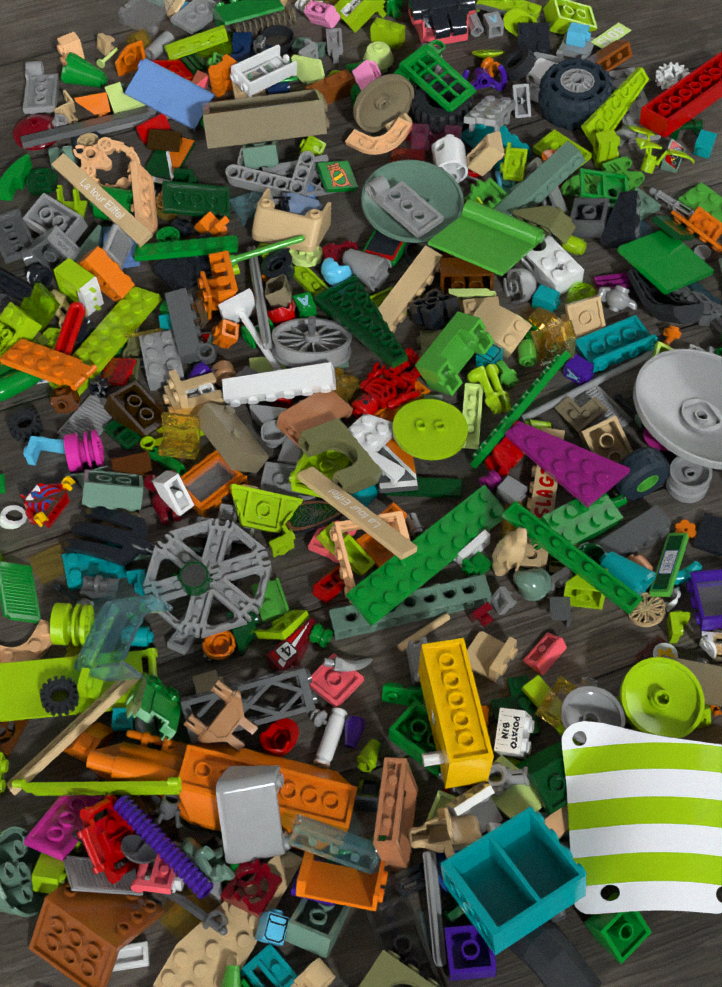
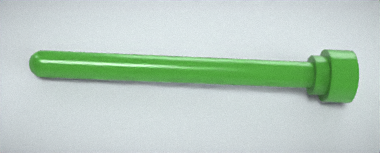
M299 235L236 256L229 254L232 268L237 262L303 242L305 237Z

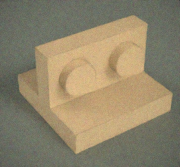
M599 295L566 304V314L560 315L561 321L569 326L571 339H578L606 327L601 297Z

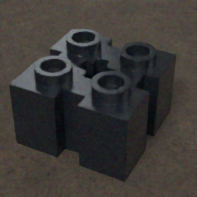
M436 288L424 294V298H418L408 304L413 323L432 331L440 330L445 325V322L449 323L458 311L461 312L457 296L450 293L444 295V291Z

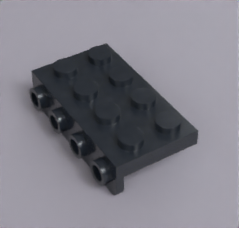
M207 232L206 234H200L196 239L210 238L213 236L210 232ZM209 255L159 260L153 269L154 275H158L171 291L186 288L188 291L198 284L197 279L200 278V271H204L206 279L212 275Z

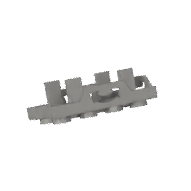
M486 96L464 116V123L469 124V132L475 130V124L495 127L494 132H500V127L510 123V113L516 107V100H511L508 97L498 99L495 96Z

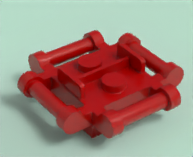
M109 794L101 802L92 807H85L80 811V818L84 827L79 829L76 834L85 846L93 865L92 871L94 875L104 871L108 881L115 884L125 874L133 869H138L140 864L129 860L128 863L118 869L114 867V863L125 857L121 850L123 838L128 835L138 834L136 830L132 829V825L129 826L127 821H124L122 816L118 815V811L113 809L118 799L114 794ZM104 809L107 810L108 814L94 821V815Z

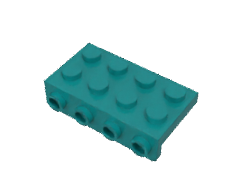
M475 124L473 132H469L468 127L459 135V138L473 150L487 134L494 133L495 127ZM506 126L500 127L503 149L507 148V142H510L511 148L528 149L527 159L531 157L530 147L526 143L520 142L519 138L514 133L511 134ZM505 159L499 160L493 168L500 171L501 162L504 163Z
M634 315L576 339L575 349L582 358L594 365L592 372L594 373L605 370L611 365L619 364L630 357H636L642 352L652 350L657 343L658 337L655 334L651 335L639 318Z

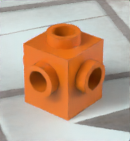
M223 319L212 329V343L221 348L229 349L238 340L239 324Z

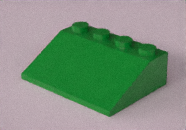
M229 0L230 4L225 5L224 2L215 4V8H211L216 27L285 9L279 0Z

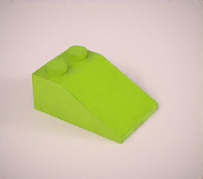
M549 0L543 8L546 22H549V31L553 33L566 34L571 22L589 25V31H596L598 29L591 6L571 0Z

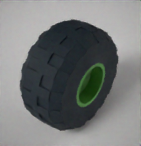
M643 447L637 449L619 461V464L630 468V473L615 484L614 487L619 494L624 495L623 498L626 497L628 500L641 499L657 490L665 482L670 473V465L657 448Z

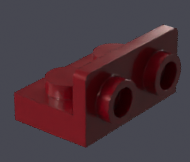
M345 241L340 245H335V243L326 244L325 247H322L324 259L330 257L338 265H344L342 260L344 252L349 249L358 250L357 242Z

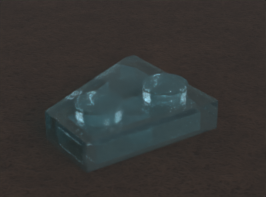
M252 191L230 199V206L242 226L247 224V220L251 216H255L258 201L263 193Z

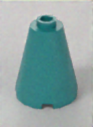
M612 551L609 554L605 552L599 559L600 566L608 569L609 573L638 595L646 592L656 578L655 575H657L654 571Z

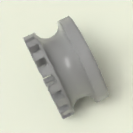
M56 114L52 120V125L55 128L68 124V119L62 114Z

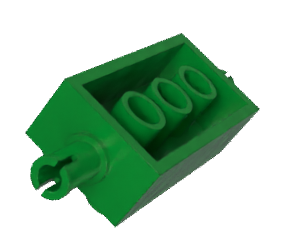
M605 493L588 508L578 499H575L543 515L540 520L577 547L581 543L589 542L613 529L624 518L617 508L625 505L627 499L624 497L620 500L624 496L622 494H617L610 499ZM531 540L532 546L537 544L533 540ZM539 545L534 547L535 550L542 548Z

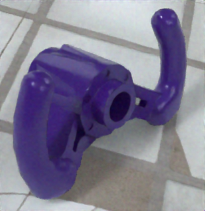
M502 64L498 66L501 74V82L499 83L489 75L485 68H477L473 73V80L470 84L475 87V90L493 87L497 91H502L507 84L506 70ZM466 69L462 77L467 80L469 70Z

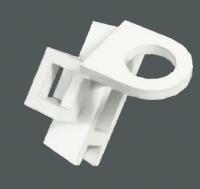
M713 629V632L702 631V638L699 644L702 650H705L712 657V661L722 662V657H716V655H722V641L716 640L722 639V630Z

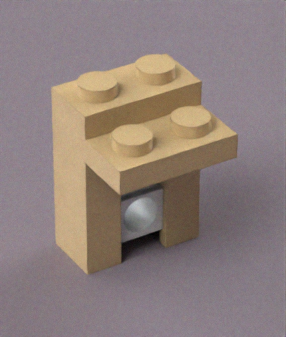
M176 369L169 371L170 379L167 380L168 385L164 386L165 394L162 395L164 404L169 406L167 407L171 418L174 417L176 424L192 420L205 402L225 406L221 389L217 390L215 386L216 378L213 372L181 381Z

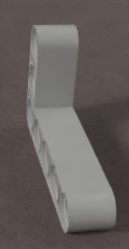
M304 151L299 156L292 178L233 164L229 165L225 172L228 183L232 186L264 193L269 188L270 195L285 198L282 197L283 193H295L306 196L316 164L314 154L310 151Z

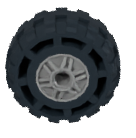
M565 59L559 61L558 64L550 66L542 76L538 91V105L545 119L550 123H554V126L571 131L583 130L581 126L614 92V84L607 70H603L602 66L598 63H593L587 59Z

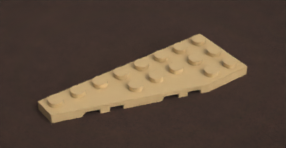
M291 851L283 855L274 856L267 863L271 873L282 877V883L264 912L276 909L303 858ZM256 873L248 881H252ZM263 878L259 884L260 888L268 892V883ZM249 885L245 892L253 895L258 891V887L256 885ZM239 888L236 890L239 896L243 897V889ZM256 897L255 899H250V903H256L262 899ZM224 901L215 910L221 911L228 917V924L226 926L228 933L222 936L210 927L204 929V922L198 924L177 943L154 982L153 987H221L227 965L239 966L240 971L257 943V940L254 939L260 919ZM222 916L216 918L220 923H222Z

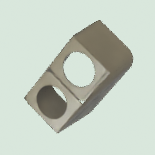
M285 274L271 278L266 282L265 297L273 310L279 307L285 308L291 303L292 288Z

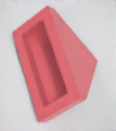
M197 70L192 82L207 89L210 83L209 74Z

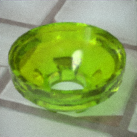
M588 283L575 284L568 291L567 302L569 304L596 296L598 290ZM585 288L589 293L582 294L579 290Z

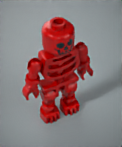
M407 348L405 352L407 353L408 360L394 369L390 367L389 371L385 368V365L379 369V362L373 366V370L368 373L367 379L360 383V389L365 393H362L351 404L353 408L352 414L356 419H359L363 414L374 415L378 412V406L382 409L388 407V409L394 410L401 403L405 404L408 402V399H414L420 395V389L416 390L414 385L417 378L422 376L418 369L415 367L413 371L404 372L405 369L410 365H415L420 359L414 350ZM395 386L403 390L405 393L402 392L398 395L399 397H397V391Z

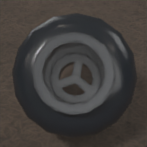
M35 264L28 269L26 278L35 288L45 289L51 284L53 276L49 269L41 264Z

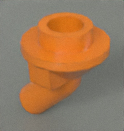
M670 325L668 328H664L663 335L667 338L663 343L670 346L674 339H679L682 334L679 328Z

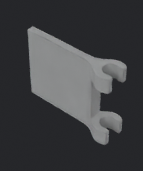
M566 32L556 54L562 58L569 56L585 60L591 55L595 45L591 41L595 38L591 37L590 41L586 42L584 48L567 45Z

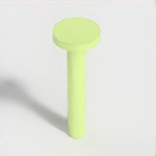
M114 48L102 60L98 59L96 61L97 65L100 68H104L105 62L118 51V48Z

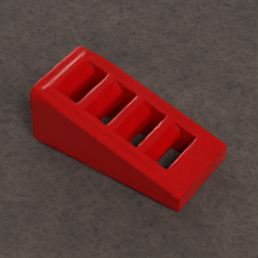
M340 564L313 585V595L326 605L345 587L344 579L337 575Z

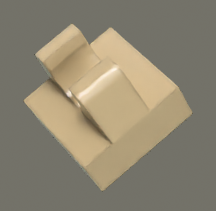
M103 33L97 34L96 48L106 56L114 49L111 42H114L115 39Z

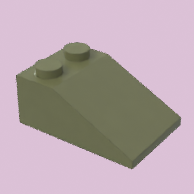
M547 205L513 210L512 212L517 219L543 229L545 237L550 235L555 241L563 244L567 243L576 228L571 222L572 219L565 215V211L558 206L554 208Z

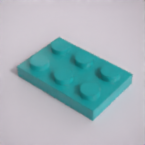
M106 543V544H104V545H107V546H111V547H115V548L121 549V547L116 546V545L111 544V543ZM69 552L62 554L69 591L82 588L84 576L96 577V575H102V578L111 579L126 577L125 565L120 566L78 553Z

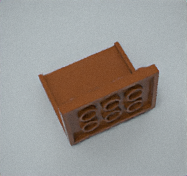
M67 881L45 897L28 949L81 987H107L119 951L159 919L164 909L144 895L71 891L69 881Z

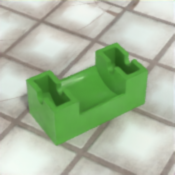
M458 311L415 364L430 389L453 396L463 383L458 373L474 353L485 355L493 345L494 340L489 332L484 331L486 327L481 318Z

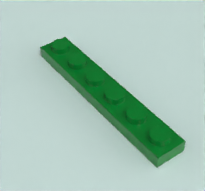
M235 235L144 244L142 247L136 245L134 258L137 262L209 255L223 251L234 253L238 249V237Z

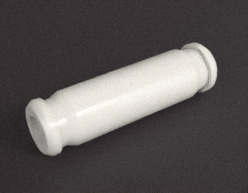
M333 708L331 711L332 714L328 719L316 753V759H314V764L317 767L325 769L330 767V762L333 759L345 724V718L348 716L347 712L341 708Z

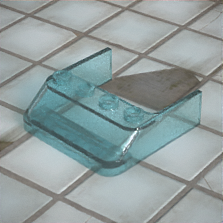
M158 594L106 602L97 615L77 657L74 668L80 673L82 667L89 668L92 677L107 682L141 679L143 675L123 661L126 659L128 650L135 640V635L143 622V618L151 613L172 611L173 607Z

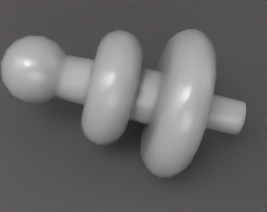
M319 709L306 712L310 715V719L314 721L313 723L316 727L327 724V712L320 711Z

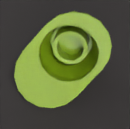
M511 9L503 18L505 29L517 36L518 23H538L533 16L521 9Z

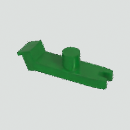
M153 447V452L148 451L150 458L161 464L162 469L174 470L179 476L188 472L185 470L184 464L160 449Z

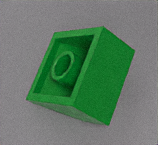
M614 892L606 901L616 900L620 894ZM639 911L592 914L584 922L594 939L621 964L652 933Z

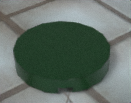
M49 168L34 169L30 172L29 176L25 177L27 190L37 196H41L43 193L50 194L57 188L59 182L56 172L50 171Z

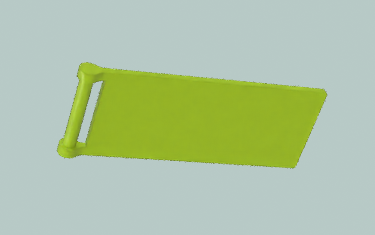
M148 648L142 651L0 663V722L58 716V713L52 716L51 712L47 713L45 708L43 709L40 698V690L43 689L42 685L44 682L48 684L47 680L49 678L53 681L54 676H58V679H61L62 675L65 676L66 680L68 677L71 678L72 682L75 681L77 686L82 667L89 668L92 677L104 680L101 695L131 667H134L143 676L142 658H148L149 676L151 674L157 676L156 657L158 656V651L156 648ZM137 682L105 712L113 711V708H126L125 699ZM58 690L52 694V699L55 702H62L68 697V693L64 690ZM79 697L78 706H75L73 712L69 710V715L83 713L97 699Z

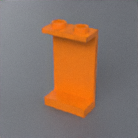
M306 847L297 878L296 896L376 911L378 902L382 903L385 889H382L381 885H386L388 872L384 871L385 861H381L378 873L314 861L315 848Z

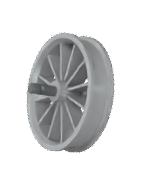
M309 316L308 318L286 321L272 331V341L274 343L272 347L273 357L279 363L291 368L331 362L333 367H337L348 361L351 356L350 344L352 334L335 321Z

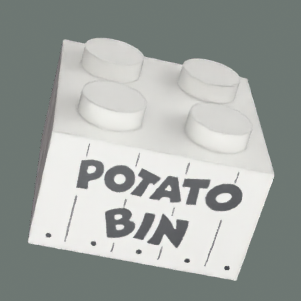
M500 708L494 751L499 755L526 759L527 754L530 755L531 742L529 741V735L534 731V720L526 711Z

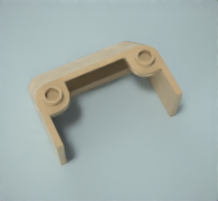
M267 188L257 204L252 226V238L256 241L274 244L303 235L305 237L303 242L287 246L286 248L314 252L331 225V202L326 204L323 211L312 209L305 216L274 209L275 203L270 199V189Z

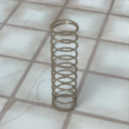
M292 8L291 10L288 9L290 25L286 20L285 12L282 11L285 26L286 24L288 26H291L292 23L294 25L297 24L296 15ZM277 12V17H278V20H279V25H280V24L282 25V23H281V21H280L279 13ZM271 13V17H272V20H273V25H276V24H275V21H274L273 14ZM265 15L267 27H270L267 15ZM260 16V21H261V26H262V32H263V29L265 30V27H264V25H263L262 18H261V16ZM254 18V22L256 25V34L254 33L251 27V22L248 19L250 25V32H253L254 35H257V30L259 31V33H262L260 32L257 26L256 18ZM242 21L244 26V32H247L244 21ZM238 22L237 25L234 23V32H236V30L237 32H241Z

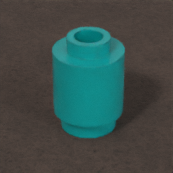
M130 626L129 628H124V644L133 647H149L150 643L154 641V631H151L149 626Z

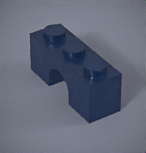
M233 32L232 46L234 54H231V57L237 63L254 56L253 42L255 39L252 38V32Z

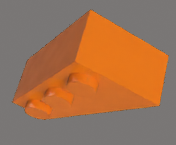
M99 246L85 253L76 262L97 277L100 290L114 302L122 299L135 285L131 278L124 274L119 265L107 256L105 250Z

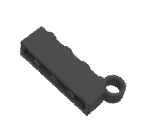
M186 288L165 293L178 353L182 363L185 364L200 360L204 364L213 363L217 357L213 345L199 340V336L202 334L199 325L195 323L198 317L196 310H192L191 304H194L192 294H188ZM204 351H212L210 356L202 357Z
M655 505L595 544L601 546L604 552L608 554L612 551L627 558L632 554L637 555L643 547L651 546L657 538L665 537L670 532L672 521Z

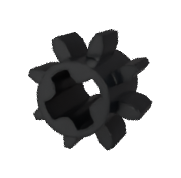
M99 374L95 378L89 379L91 383L88 388L92 396L97 395L98 398H102L104 395L110 394L109 389L112 384L108 381V377L102 378L101 374Z

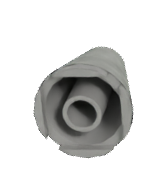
M354 249L345 251L342 256L343 264L348 265L352 273L356 274L358 279L372 291H375V288L380 289L389 277L387 271L388 267L391 268L392 265L391 261L387 258Z

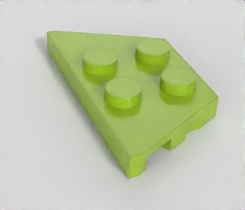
M230 484L240 526L279 534L282 531L281 525L286 524L291 519L295 510L303 502L301 498Z

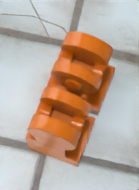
M228 54L222 57L220 63L212 65L208 69L212 93L216 97H221L226 91L233 90L230 77L231 66L237 64V61Z

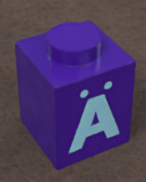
M575 354L565 364L563 376L581 386L592 379L594 365Z

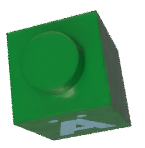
M310 291L293 296L296 304L295 311L299 319L308 318L309 316L317 318L316 306Z

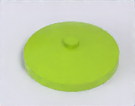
M652 657L640 661L624 676L619 690V702L623 708L625 719L638 732L682 739L694 731L704 714V693L698 679L686 666L669 658Z

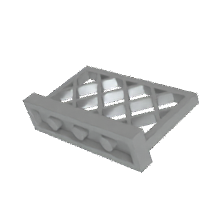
M327 154L314 157L316 166L317 163L328 162ZM298 160L280 163L272 168L265 166L262 167V171L290 178L293 177ZM316 166L311 180H313L314 177L321 180L320 175L317 174L318 170ZM322 181L318 185L310 182V185L315 189L313 192H307L306 196L315 195L317 197L332 193H326L325 189L321 187L323 185ZM270 195V199L274 201L275 205L281 204V200H285V198L273 199V196Z

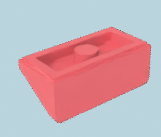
M547 632L523 659V662L537 673L544 675L566 650L567 646L562 637Z

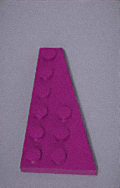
M520 421L505 433L507 439L587 508L630 473V468Z

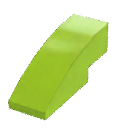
M334 521L316 537L332 554H334L335 544L334 541H331L329 532L335 523ZM343 532L342 536L351 570L362 576L375 562L350 534L346 536Z

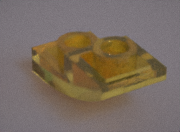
M540 307L528 317L539 329L544 327L556 339L569 327L558 316Z

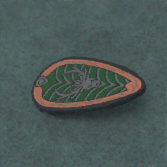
M324 499L303 500L302 504L298 506L293 513L294 515L285 525L288 530L292 529L294 534H302L329 525L344 515Z

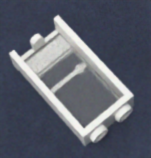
M278 44L231 66L230 77L240 87L242 92L252 97L253 94L290 76H296L297 62L294 61L289 64L288 54L282 58L280 56V45Z

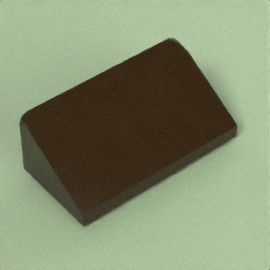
M150 129L147 149L179 153L183 142L181 132Z

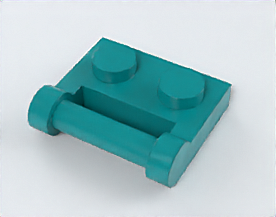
M271 944L240 970V975L244 979L246 978L253 987H266L253 972L257 967H259L274 987H290L298 977Z

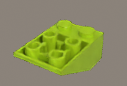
M9 302L0 315V357L21 338L32 341L42 327L25 310L12 302Z

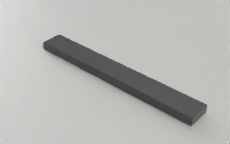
M147 106L21 136L20 138L25 149L150 118V113Z

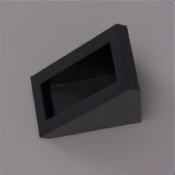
M360 777L355 798L356 810L377 812L381 788L380 779Z

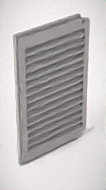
M598 385L571 398L581 408L595 396L607 408L608 412L590 427L614 416H617L622 428L633 421Z
M90 394L78 410L58 430V438L64 440V435L77 433L81 441L83 440V432L87 431L91 439V430L97 429L100 436L103 433V427L114 420L104 409L107 399L104 397L98 398L97 395L92 396Z
M66 856V859L63 861L71 891L143 896V892L136 893L131 890L132 881L136 879L137 875L135 869L122 876L119 882L112 884L108 881L104 871L94 875L92 871L93 865L89 857ZM119 860L114 863V867L118 869L129 861Z

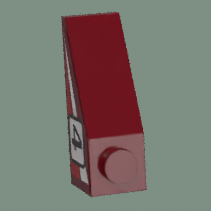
M313 618L308 620L266 654L267 664L275 672L300 665L309 646V637L315 626V620Z

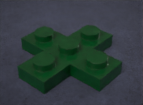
M528 675L507 678L510 697L491 700L494 722H498L500 708L526 711L534 720V731L530 733L529 737L540 735L541 731L537 716L543 714L522 690V687L529 682Z

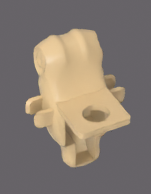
M517 528L516 531L510 532L507 529L506 535L497 543L492 554V568L495 575H506L514 566H516V572H518L519 566L541 567V549H534L538 544L532 546L531 543H527V530L525 528ZM534 551L537 557L529 559L526 556V552Z
M447 807L438 808V817L427 820L422 826L413 827L408 831V840L412 848H426L436 853L445 852L447 859L453 856L455 851H461L483 837L480 832V823L476 816L452 817Z

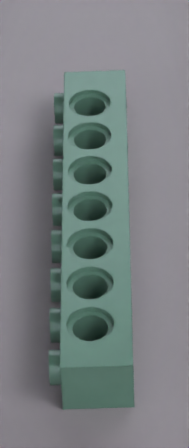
M485 574L472 575L462 580L454 579L449 583L433 584L423 589L418 588L398 604L394 611L387 613L373 626L369 625L353 604L345 607L338 606L329 610V618L335 640H340L438 617L444 613L451 614L481 607L487 602L491 604V592ZM464 591H471L472 593L467 594ZM446 595H451L452 597H451V598H446V597H444V596H446ZM425 600H432L433 602L428 603ZM407 604H412V605H414V606H413V607H407V606H405V605H407ZM351 617L355 618V620L349 621L347 619Z

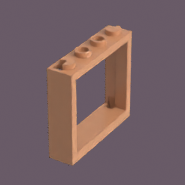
M384 757L373 845L381 861H385L386 871L401 872L408 869L410 863L411 846L408 840V831L414 827L418 787L406 758ZM379 836H386V840L379 841Z

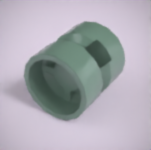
M72 145L63 146L62 149L58 147L49 148L50 163L52 164L64 153L76 164Z

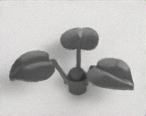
M129 795L130 800H134L139 809L144 811L143 814L153 816L159 813L156 821L157 826H159L162 819L169 820L175 816L176 828L180 829L178 835L182 840L186 837H191L200 845H204L218 834L215 830L192 825L184 818L179 819L181 810L178 809L180 798L177 795H164L163 799H160L157 795ZM128 835L121 842L122 853L132 862L146 864L152 862L157 856L155 849L152 850L150 845H147L145 840H142L138 835Z

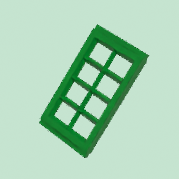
M424 44L399 64L401 70L447 112L452 113L476 93L475 87L428 45ZM426 54L434 60L429 66L420 60ZM416 62L424 68L419 74L410 68ZM436 64L445 70L440 75L431 70ZM426 72L435 78L430 83L421 78ZM447 73L455 79L449 85L441 79ZM437 81L445 87L439 93L431 87ZM456 83H459L465 89L460 94L451 88ZM446 91L455 96L450 102L441 96Z

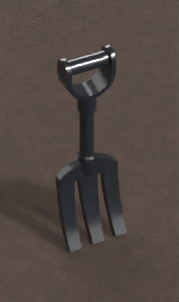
M86 505L81 511L84 517L116 524L132 531L129 532L111 526L87 522H75L71 531L76 535L102 540L119 546L122 549L75 539H65L61 546L65 552L92 556L120 566L130 563L139 554L152 556L155 544L147 540V525L144 518L115 509H107L101 506L91 508ZM225 555L223 561L228 560V559H232V558H235V557H234V556H230V555ZM163 559V560H162V561H165V562H168V563H170V564H173V565L177 566V565H176L175 563H173L170 559ZM236 579L230 582L233 585L237 586L240 579Z

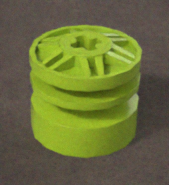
M55 603L50 618V638L52 644L68 645L72 638L74 646H79L80 643L82 646H89L95 628L93 606L91 604H85L84 606L76 604L73 611L71 603Z

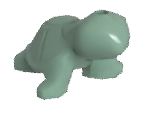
M186 837L182 841L180 852H184L185 857L194 859L195 866L199 868V872H203L204 877H208L210 882H222L235 878L233 871L225 865L224 860L221 858L225 854L223 845L212 850L208 846L202 847L200 843L191 837Z

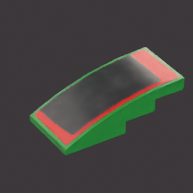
M375 229L363 252L387 258L391 261V265L394 266L405 253L407 242L392 239Z

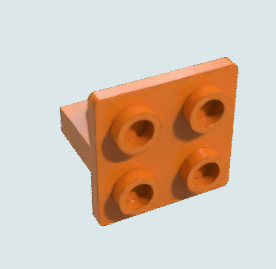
M200 271V278L197 279L200 290L197 291L199 301L202 300L207 318L210 320L212 310H219L218 291L225 289L224 286L217 284V278L206 279L204 271Z

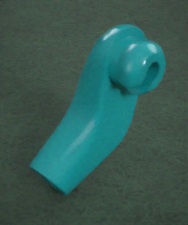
M694 561L683 570L678 571L674 585L689 581L690 572H699L702 569V565Z

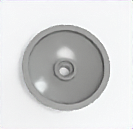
M584 686L573 690L567 695L561 707V719L565 729L574 723L582 721L604 723L621 728L625 726V714L621 704L612 694L598 687ZM578 731L573 735V738L578 742L586 743L587 737L583 731Z

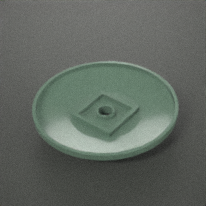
M402 160L386 164L370 175L362 190L361 204L367 220L382 234L403 242L421 243L428 242L462 215L464 199L461 188L456 180L442 168L424 161ZM380 175L387 179L390 189L403 181L444 216L443 222L418 239L368 195L366 184ZM397 195L391 196L393 198H399V196ZM403 206V207L406 208V209H410V208H411V207H409V206ZM415 216L417 219H423L422 216Z

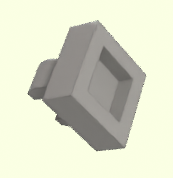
M506 586L499 587L491 597V602L499 615L505 614L517 603V600H513L511 596L512 592L508 591Z

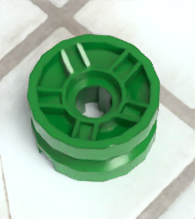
M163 227L156 234L157 243L181 241L179 231L174 227Z

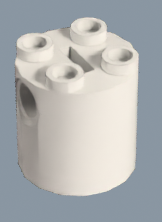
M448 134L433 143L432 155L434 165L448 172L457 183L464 180L468 174L465 146L462 140L454 137L452 134Z

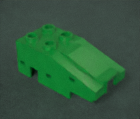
M144 673L143 677L125 699L127 718H130L133 714V718L137 716L146 723H149L152 718L158 721V726H160L161 740L163 741L167 736L169 741L177 732L181 712L179 692L170 685L166 687L161 684V680L154 674L149 676Z

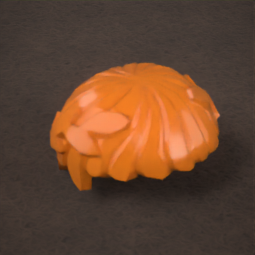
M229 630L208 636L202 642L204 653L209 658L215 660L228 658L236 647L235 637Z

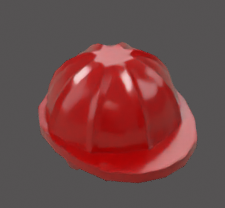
M291 300L289 306L285 308L279 307L273 310L271 307L270 311H267V316L275 327L286 321L294 320L296 304L294 300Z
M283 718L268 726L260 734L259 739L264 752L277 757L290 753L299 736L298 725L292 719Z

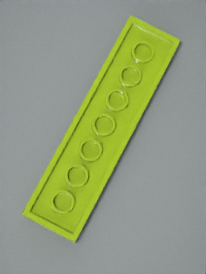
M133 286L72 355V357L82 360V363L91 366L94 364L97 366V370L77 389L79 396L91 383L89 379L95 378L126 343L128 338L132 336L134 331L160 303L162 298L159 294ZM49 382L51 388L56 389L60 387L58 384Z

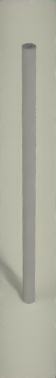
M653 349L521 415V421L525 422L528 419H532L557 406L568 396L573 398L651 358Z

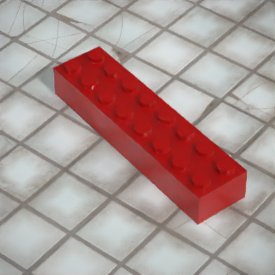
M722 51L641 107L639 124L666 138L722 97Z

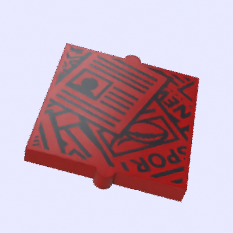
M112 358L103 370L102 378L108 377V381L112 385L126 386L130 375L133 374L132 370L137 362L136 359Z

